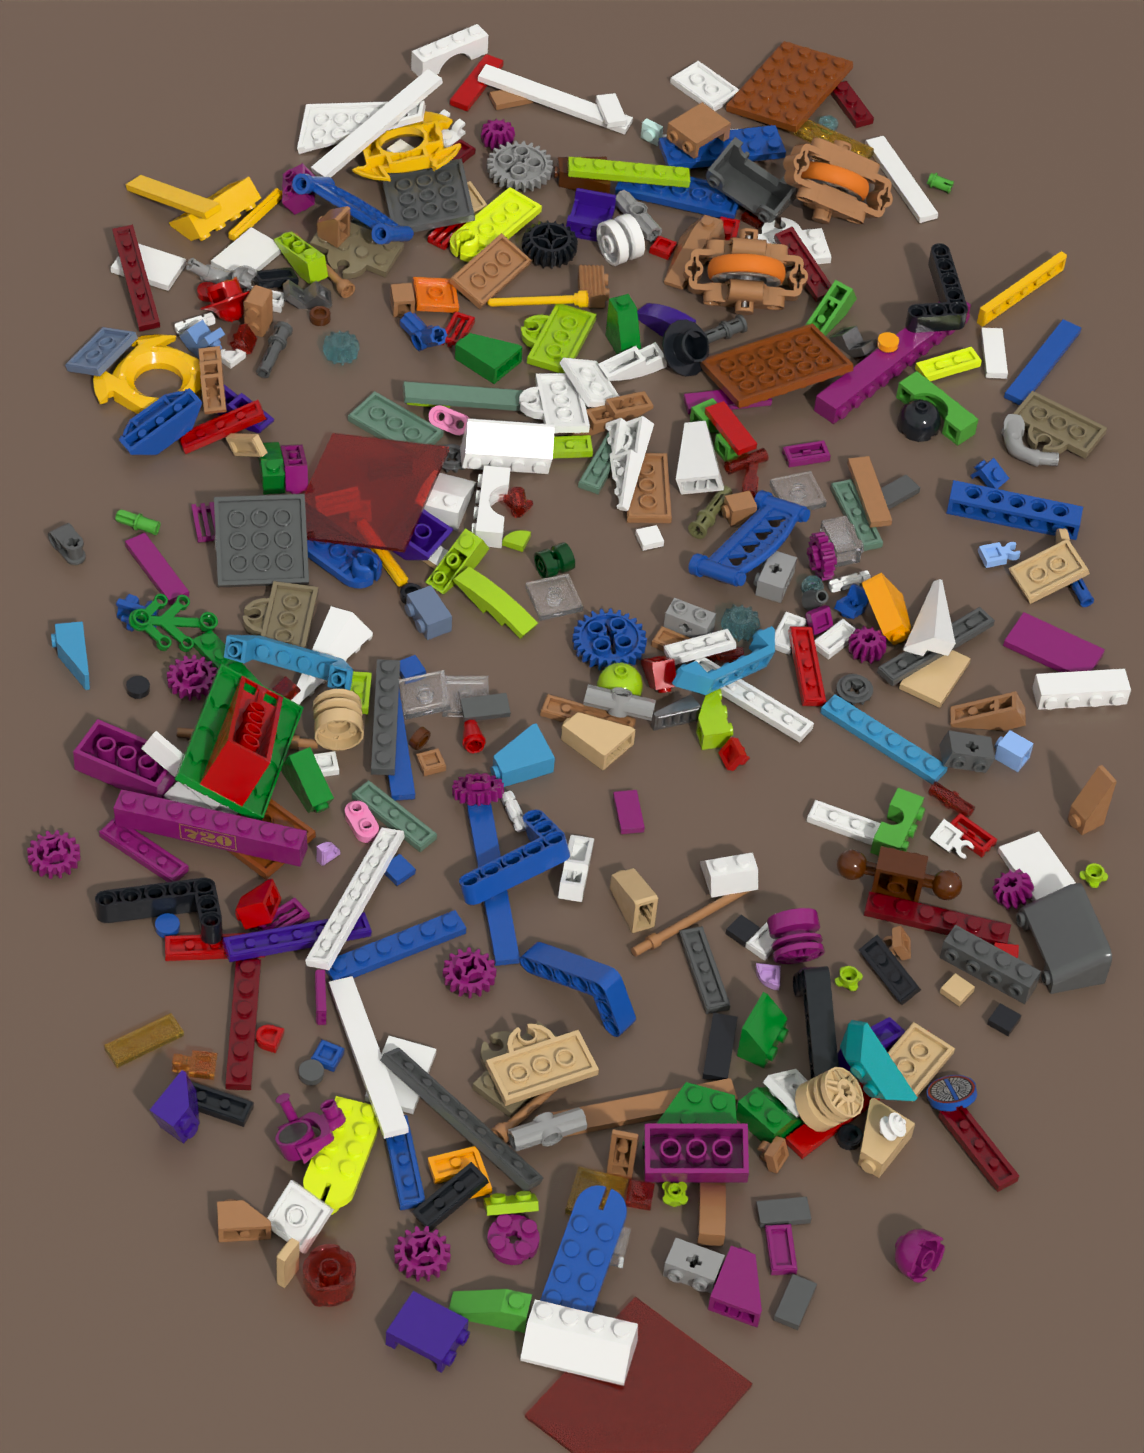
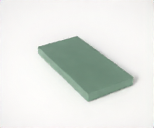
M375 391L348 415L349 422L407 456H412L416 461L443 437L444 433L443 430Z

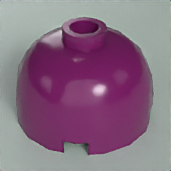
M918 1228L900 1236L895 1244V1263L900 1272L914 1282L920 1283L925 1281L927 1277L923 1275L930 1268L934 1272L942 1260L945 1246L941 1244L943 1238L934 1232Z

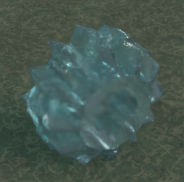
M339 329L338 333L331 332L329 336L325 337L323 352L326 355L327 361H333L334 365L336 363L344 365L345 362L351 364L353 359H357L359 343L354 334L350 335L349 331L343 333Z
M733 604L731 609H726L721 619L723 630L728 629L733 638H737L738 642L741 639L748 641L760 627L758 612L752 611L751 606L745 608L743 604L740 607Z

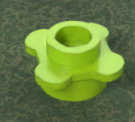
M1092 863L1086 867L1085 871L1080 872L1079 877L1082 880H1086L1091 888H1098L1102 881H1107L1108 874L1105 873L1101 865Z
M852 966L841 967L839 969V977L835 978V984L838 987L843 986L850 991H856L858 989V982L862 980V973Z
M666 1181L662 1184V1189L664 1190L662 1200L665 1204L677 1207L688 1202V1197L686 1196L687 1184L685 1182L670 1183Z

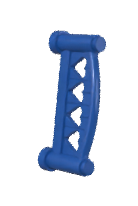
M300 173L293 178L292 187L297 194L306 195L314 192L338 208L350 207V215L372 228V239L377 244L407 242L414 236V232L409 226L398 225L370 204L335 186V182L331 177L311 176Z
M760 490L754 498L757 504V511L709 558L699 553L694 554L689 562V573L697 577L706 576L736 587L743 586L746 581V573L772 556L786 541L797 522H807L810 517V510L805 506L774 497L772 493ZM770 520H785L780 522L778 527H771L768 522ZM772 532L767 535L768 537L765 540H759L755 533ZM748 545H759L758 547H755V550L751 553L745 552V550L742 547ZM733 558H746L738 566L732 565L729 560Z

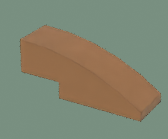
M699 1182L697 1244L723 1246L726 1225V1183Z

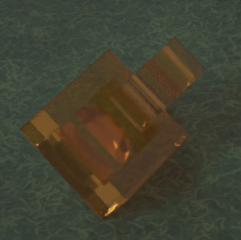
M192 1050L191 1056L174 1054L172 1072L189 1071V1077L214 1080L218 1053Z

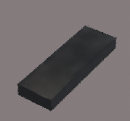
M878 935L859 949L860 953L902 1005L921 991L920 987Z
M713 1013L702 1079L712 1081L728 1079L737 1016Z
M192 1082L197 1091L199 1112L242 1127L245 1126L254 1108V1102Z
M470 1162L416 1207L412 1213L424 1227L429 1226L430 1232L487 1185L489 1181Z

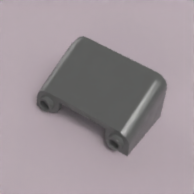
M734 137L708 169L706 174L707 183L755 214L762 222L772 223L796 199L798 188L788 185L785 182L784 176L779 180L748 159L750 153L747 151L744 153L741 149L743 142Z
M1081 883L1070 884L1020 907L1019 912L1016 913L1017 924L1024 931H1032L1045 962L1044 971H1041V980L1044 985H1047L1050 994L1104 984L1106 982L1112 963L1111 948Z

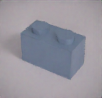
M431 585L407 594L406 614L408 617L413 618L418 632L423 633L427 640L452 631V615Z

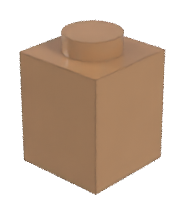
M412 283L391 284L390 301L393 317H403L405 313L410 311L415 313Z
M750 491L726 495L724 505L721 506L722 516L724 519L727 518L730 527L744 524L757 511V504Z

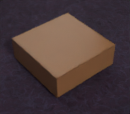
M438 748L416 754V760L423 776L446 771V764Z

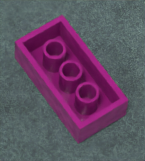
M99 719L96 720L73 751L75 770L119 789L163 798V795L175 782V777L141 749L148 740Z
M645 1124L644 1182H748V1124Z

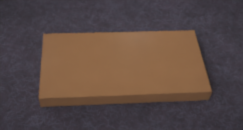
M501 233L453 275L449 283L477 308L481 309L490 298L495 297L525 270L532 260Z
M645 453L629 510L626 511L627 523H671L667 453Z

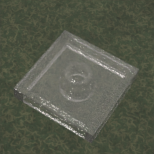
M811 471L770 479L769 485L775 497L805 506L809 510L826 507L827 501Z
M569 573L526 583L525 588L540 621L583 611V604Z
M444 670L399 680L405 720L451 710Z
M442 676V717H463L460 704L461 698L489 695L488 676Z

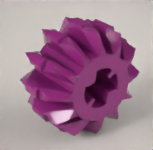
M495 119L494 121L488 120L486 124H483L481 142L484 143L486 148L490 147L491 151H493L494 148L499 149L500 144L506 146V142L513 145L515 131L514 127L511 126V122L505 123L504 119L501 121Z
M864 625L861 630L855 628V631L848 640L849 653L853 654V660L860 659L861 663L868 661L872 664L874 660L880 661L886 652V636L882 635L881 630L875 631L873 626L870 629H867Z
M1020 868L1015 872L1009 869V872L1006 874L1001 872V878L994 879L995 886L992 887L994 896H996V901L1000 905H1004L1006 909L1013 905L1017 910L1018 905H1026V900L1033 899L1034 885L1031 882L1032 880Z

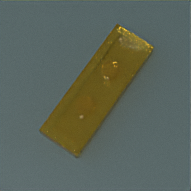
M172 1013L105 1044L104 1047L106 1053L116 1068L183 1037L184 1031Z

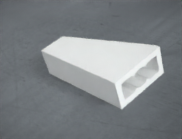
M706 421L684 423L676 482L681 495L724 490Z

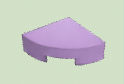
M325 842L317 846L316 861L323 866L340 855V850L332 842Z
M756 963V975L761 983L770 989L779 991L781 966Z

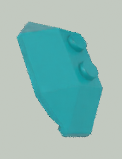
M851 1020L847 1026L840 1048L845 1060L851 1067V1073L864 1086V1092L871 1098L915 1101L918 1097L867 1022Z

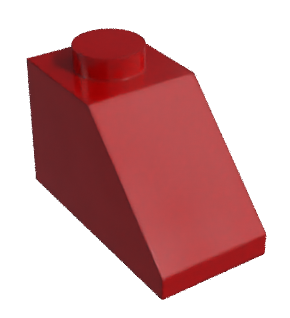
M666 656L641 659V665L649 687L658 690V693L672 691L671 687H675L672 682L676 677L674 659Z
M273 878L268 879L240 898L235 914L238 921L242 922L244 929L272 923L281 902V896Z

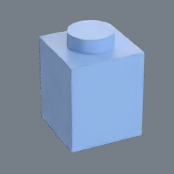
M1009 730L1004 737L1000 736L995 743V759L1019 772L1029 760L1034 743Z

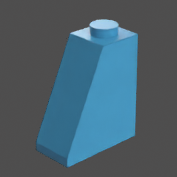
M537 723L532 724L493 756V766L490 767L491 775H495L496 779L501 778L504 787L554 772L555 757Z

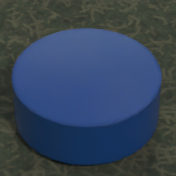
M170 913L160 915L155 921L156 933L162 938H165V936H176L180 931L178 917Z

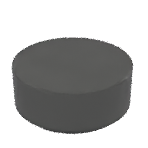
M310 1059L301 1063L299 1066V1079L302 1083L312 1086L319 1084L323 1080L324 1067L319 1061Z

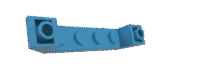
M771 626L764 630H758L752 636L753 641L749 646L752 653L747 656L742 655L732 663L727 662L719 669H712L706 672L697 661L681 665L676 670L677 675L672 684L675 687L707 695L767 667L775 653V629Z
M227 635L224 658L241 663L257 660L328 680L327 687L351 690L353 669L342 658L264 636Z

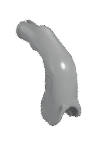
M190 258L187 262L189 265H186V269L200 276L201 280L215 284L237 277L241 289L251 290L250 282L257 275V270L247 265L239 266L234 270H221L209 264L205 265L195 258Z
M1008 414L1004 419L1001 435L1004 436V442L1009 454L1035 467L1039 465L1057 467L1059 453L1041 452L1039 449L1026 447L1022 441L1025 431L1023 418L1021 415Z

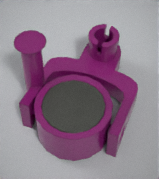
M283 1093L276 1098V1102L280 1103L289 1122L277 1127L279 1131L276 1134L275 1140L284 1159L288 1161L302 1160L306 1164L322 1148L334 1140L332 1131L342 1126L346 1121V1117L342 1109L337 1107L336 1101L329 1099L320 1105L323 1111L322 1115L309 1112L298 1118L289 1100L290 1095ZM312 1127L318 1128L321 1131L319 1137L316 1136Z

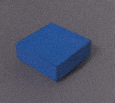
M416 655L400 660V676L405 683L426 676V670Z
M399 854L391 860L384 874L398 886L413 876L416 869Z
M321 1040L311 1059L319 1061L324 1069L334 1072L344 1055L345 1048Z

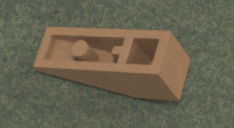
M1016 691L950 707L952 727L1005 731L1026 726L1025 706Z
M1103 765L1098 766L1070 808L1067 820L1081 835L1103 825L1117 781Z
M613 1129L606 1175L632 1180L639 1144L638 1134Z

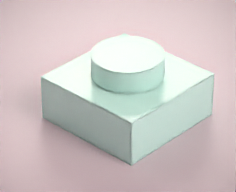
M646 118L642 122L641 138L658 146L659 138H662L663 126Z

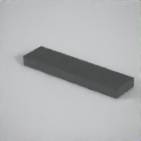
M703 926L679 930V938L705 1013L711 1014L730 1010V1002Z

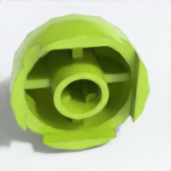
M623 662L608 665L600 673L597 682L598 687L611 690L616 687L625 688L631 691L632 695L641 696L643 691L642 677L632 665Z

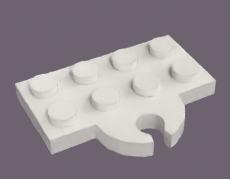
M781 217L780 226L783 229L775 228L774 220L772 223H764L761 234H758V239L767 240V243L777 244L774 240V235L793 227L817 264L831 263L832 257L822 228L802 230L793 220Z
M536 374V387L528 388L520 394L519 404L521 412L531 418L543 420L544 424L554 425V434L589 433L590 424L585 402L567 374Z

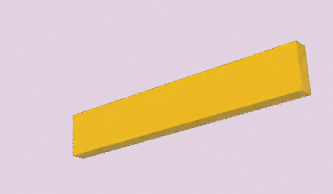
M143 175L125 184L127 191L206 220L222 210L218 202Z
M1062 251L980 307L977 323L982 327L1062 272L1067 254Z

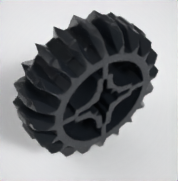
M548 220L546 223H542L539 221L537 225L532 224L530 228H527L522 237L523 253L535 263V266L542 265L543 269L546 266H550L552 269L554 266L560 268L562 264L568 265V262L573 261L577 253L578 241L575 232L571 231L570 227H565L564 223L557 224L556 221L550 223Z

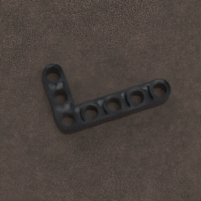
M942 243L934 244L931 247L928 266L940 303L914 304L908 308L905 327L913 333L960 330L964 328L967 318L968 306L950 249Z
M196 878L104 890L95 896L96 917L102 923L159 917L165 913L175 915L196 912L200 936L204 943L216 944L223 938L222 915L216 885L210 878Z
M828 966L802 968L793 976L795 997L803 996L811 1079L834 1067H839Z

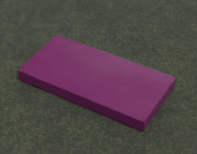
M1025 612L1022 613L1003 644L1004 647L1058 672L1093 671L1105 649Z

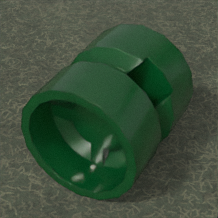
M565 542L552 546L551 550L544 549L534 554L535 567L538 574L544 580L557 576L559 572L566 573L575 568L573 552Z

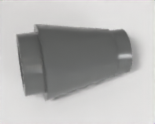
M807 590L802 596L803 607L811 611L823 606L828 600V593L825 590Z

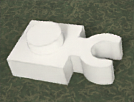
M945 819L930 837L931 840L949 853L955 848L958 856L962 859L967 858L961 852L964 846H968L972 850L975 848L970 841L960 840L964 835L963 832Z

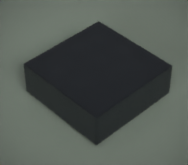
M740 915L726 929V935L745 947L746 942L760 927L743 915Z
M1000 1003L988 1019L987 1025L1009 1036L1019 1023L1022 1015Z

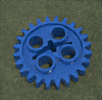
M611 608L608 610V613L600 609V614L598 615L591 611V617L584 615L583 621L578 620L577 626L574 627L572 638L574 643L573 650H577V656H582L583 663L590 661L589 667H593L595 664L598 665L599 671L603 667L619 662L636 665V659L641 660L642 654H645L647 643L646 631L642 630L643 625L636 624L637 618L630 620L629 613L622 616L621 610L614 614Z

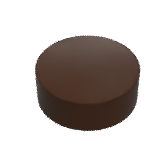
M324 306L313 307L309 312V320L313 325L325 326L331 320V312Z
M420 727L410 738L409 745L415 750L421 749L428 742L431 732L425 727Z

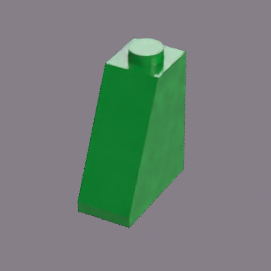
M629 294L609 298L605 336L617 355L634 346L638 350L641 349L637 307Z
M469 333L463 339L461 338L457 341L455 345V360L492 384H495L522 362L523 347L518 344Z
M309 747L289 755L283 763L281 772L308 813L312 811L320 813L327 810L334 797L311 748Z

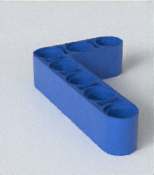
M536 809L526 812L523 815V822L527 837L531 842L461 876L459 884L465 903L468 905L479 904L568 860L570 851L564 832L541 810Z
M536 942L520 957V964L530 974L593 996L603 1025L612 1036L619 1037L636 1021V1016L622 977L613 967L542 942Z

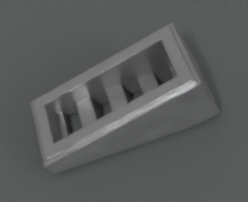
M688 695L654 712L651 728L655 731L697 721L701 706L692 695Z

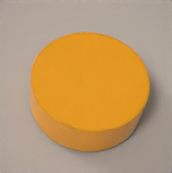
M884 332L879 335L877 346L881 351L890 353L898 349L899 338L897 335L890 332Z

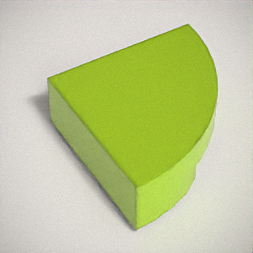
M525 530L511 532L503 538L502 546L523 552L531 537V532Z

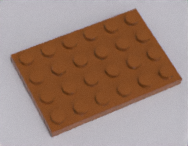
M784 41L726 104V111L765 124L776 125L778 128L796 133L853 69V61Z
M813 323L707 357L704 361L700 362L701 369L738 408L748 407L751 404L766 401L769 398L784 395L788 392L805 388L818 382H824L827 379L842 376L853 371V363Z

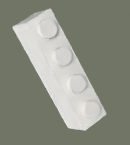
M1125 669L1036 674L1032 687L1038 710L1107 705L1119 706L1127 704L1131 692Z

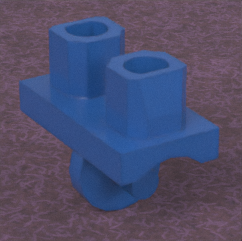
M128 594L124 600L119 598L116 602L118 607L117 618L127 623L126 628L128 631H134L135 629L129 624V615L136 609H145L152 601H148L145 606L139 605V598L137 596ZM159 609L152 616H158ZM136 619L138 622L143 623L141 619Z

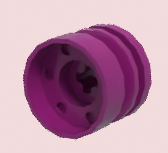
M811 908L790 909L776 913L768 918L769 935L771 938L777 939L771 945L773 951H775L773 958L776 963H803L817 959L825 953L824 946L821 944L823 941L822 936L815 933L820 929L818 912Z

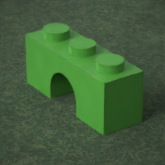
M713 398L691 408L690 422L706 421L709 432L718 433L716 434L714 450L726 463L748 454L747 452L738 456L705 414V407L717 403Z
M897 788L887 815V819L897 824L891 825L881 821L873 838L870 853L879 856L881 846L907 852L910 844L908 838L914 837L918 827L916 822L917 820H922L926 808L922 807L924 797Z

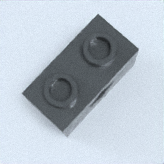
M948 730L939 744L944 767L986 773L995 760L992 739L988 736Z

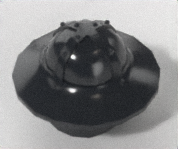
M687 319L677 320L668 326L663 336L662 348L669 367L677 374L685 377L697 375L702 371L700 362L709 356L707 335L695 322Z

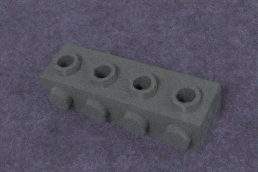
M957 925L954 926L943 942L940 954L941 959L1023 1004H1026L1037 988L1041 974L1040 970Z

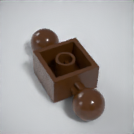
M881 846L877 863L867 861L863 853L853 849L844 851L837 860V870L843 878L857 880L864 874L874 876L871 892L918 903L922 887L932 889L933 893L942 900L955 899L962 890V880L952 870H942L935 875L926 874L928 856L919 853Z

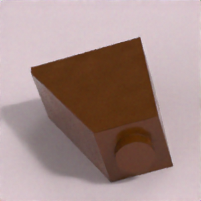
M604 156V157H581V158L607 160V156ZM558 157L557 166H554V178H558L559 187L573 191L580 188L610 194V180L568 177V157Z

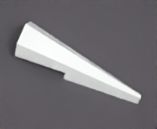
M644 416L627 422L622 418H618L605 424V428L609 431L607 442L611 445L612 451L609 454L612 477L616 481L617 486L614 491L619 500L617 509L622 511L629 510L654 423Z
M941 579L933 581L903 651L924 656L928 650L948 656L956 644L944 585Z
M331 606L312 650L339 657L346 661L354 652L357 653L363 643L372 639L373 632L353 612ZM302 673L290 700L300 705L307 696L310 697L314 694L315 689L321 683L324 684L327 680Z

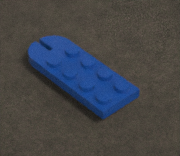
M305 504L308 558L342 583L352 588H366L373 584V579L378 581L382 574V561L380 557L308 504Z
M591 1186L580 1193L572 1210L540 1301L593 1313L627 1218L626 1203L614 1189L610 1190L603 1210H600L599 1207L607 1193L605 1186Z

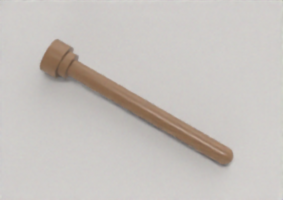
M326 263L328 277L336 284L337 292L343 298L350 297L355 291V285L348 279H342Z
M558 1089L535 1096L510 1120L497 1123L491 1130L507 1143L509 1141L508 1129L517 1127Z

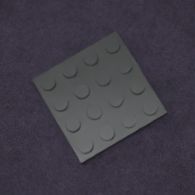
M462 158L451 160L435 171L432 168L409 173H388L391 181H383L390 219L400 226H409L413 232L475 221Z
M305 494L214 497L218 588L272 586L273 581L299 585L309 584Z

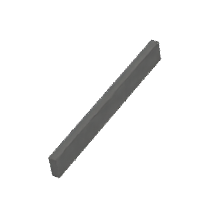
M398 1047L383 1054L380 1059L383 1064L524 1191H528L540 1185L543 1180L542 1175L403 1050Z

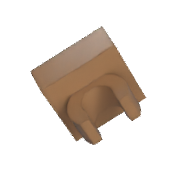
M902 926L892 928V936L885 937L884 942L887 946L892 945L889 949L894 956L897 954L902 961L911 959L910 937Z
M778 1136L774 1138L772 1143L762 1141L757 1148L759 1151H762L760 1159L766 1161L768 1171L776 1174L789 1156L785 1139Z

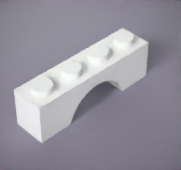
M476 24L413 50L411 70L418 77L427 69L437 75L444 63L456 54L464 53L471 60L488 53L489 35Z
M484 465L483 474L478 476L477 487H481V490L476 491L475 503L479 504V507H474L473 520H477V523H472L471 532L481 538L488 547L502 548L504 516L493 511L491 506L498 501L508 499L510 468Z

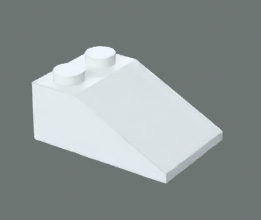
M434 471L422 486L415 506H420L453 528V531H458L477 482Z

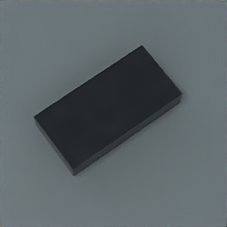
M290 267L257 271V275L252 280L257 286L276 288L283 287V283L287 280L298 285L299 278Z

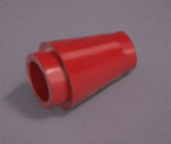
M475 720L465 721L462 745L469 753H479L483 750L486 740Z

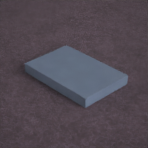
M103 327L66 363L67 371L101 376L138 339L136 332Z

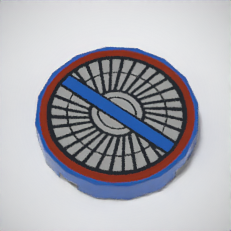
M950 1075L936 1079L926 1090L930 1105L940 1111L951 1112L960 1106L966 1108L978 1096L975 1082L971 1078L962 1075Z

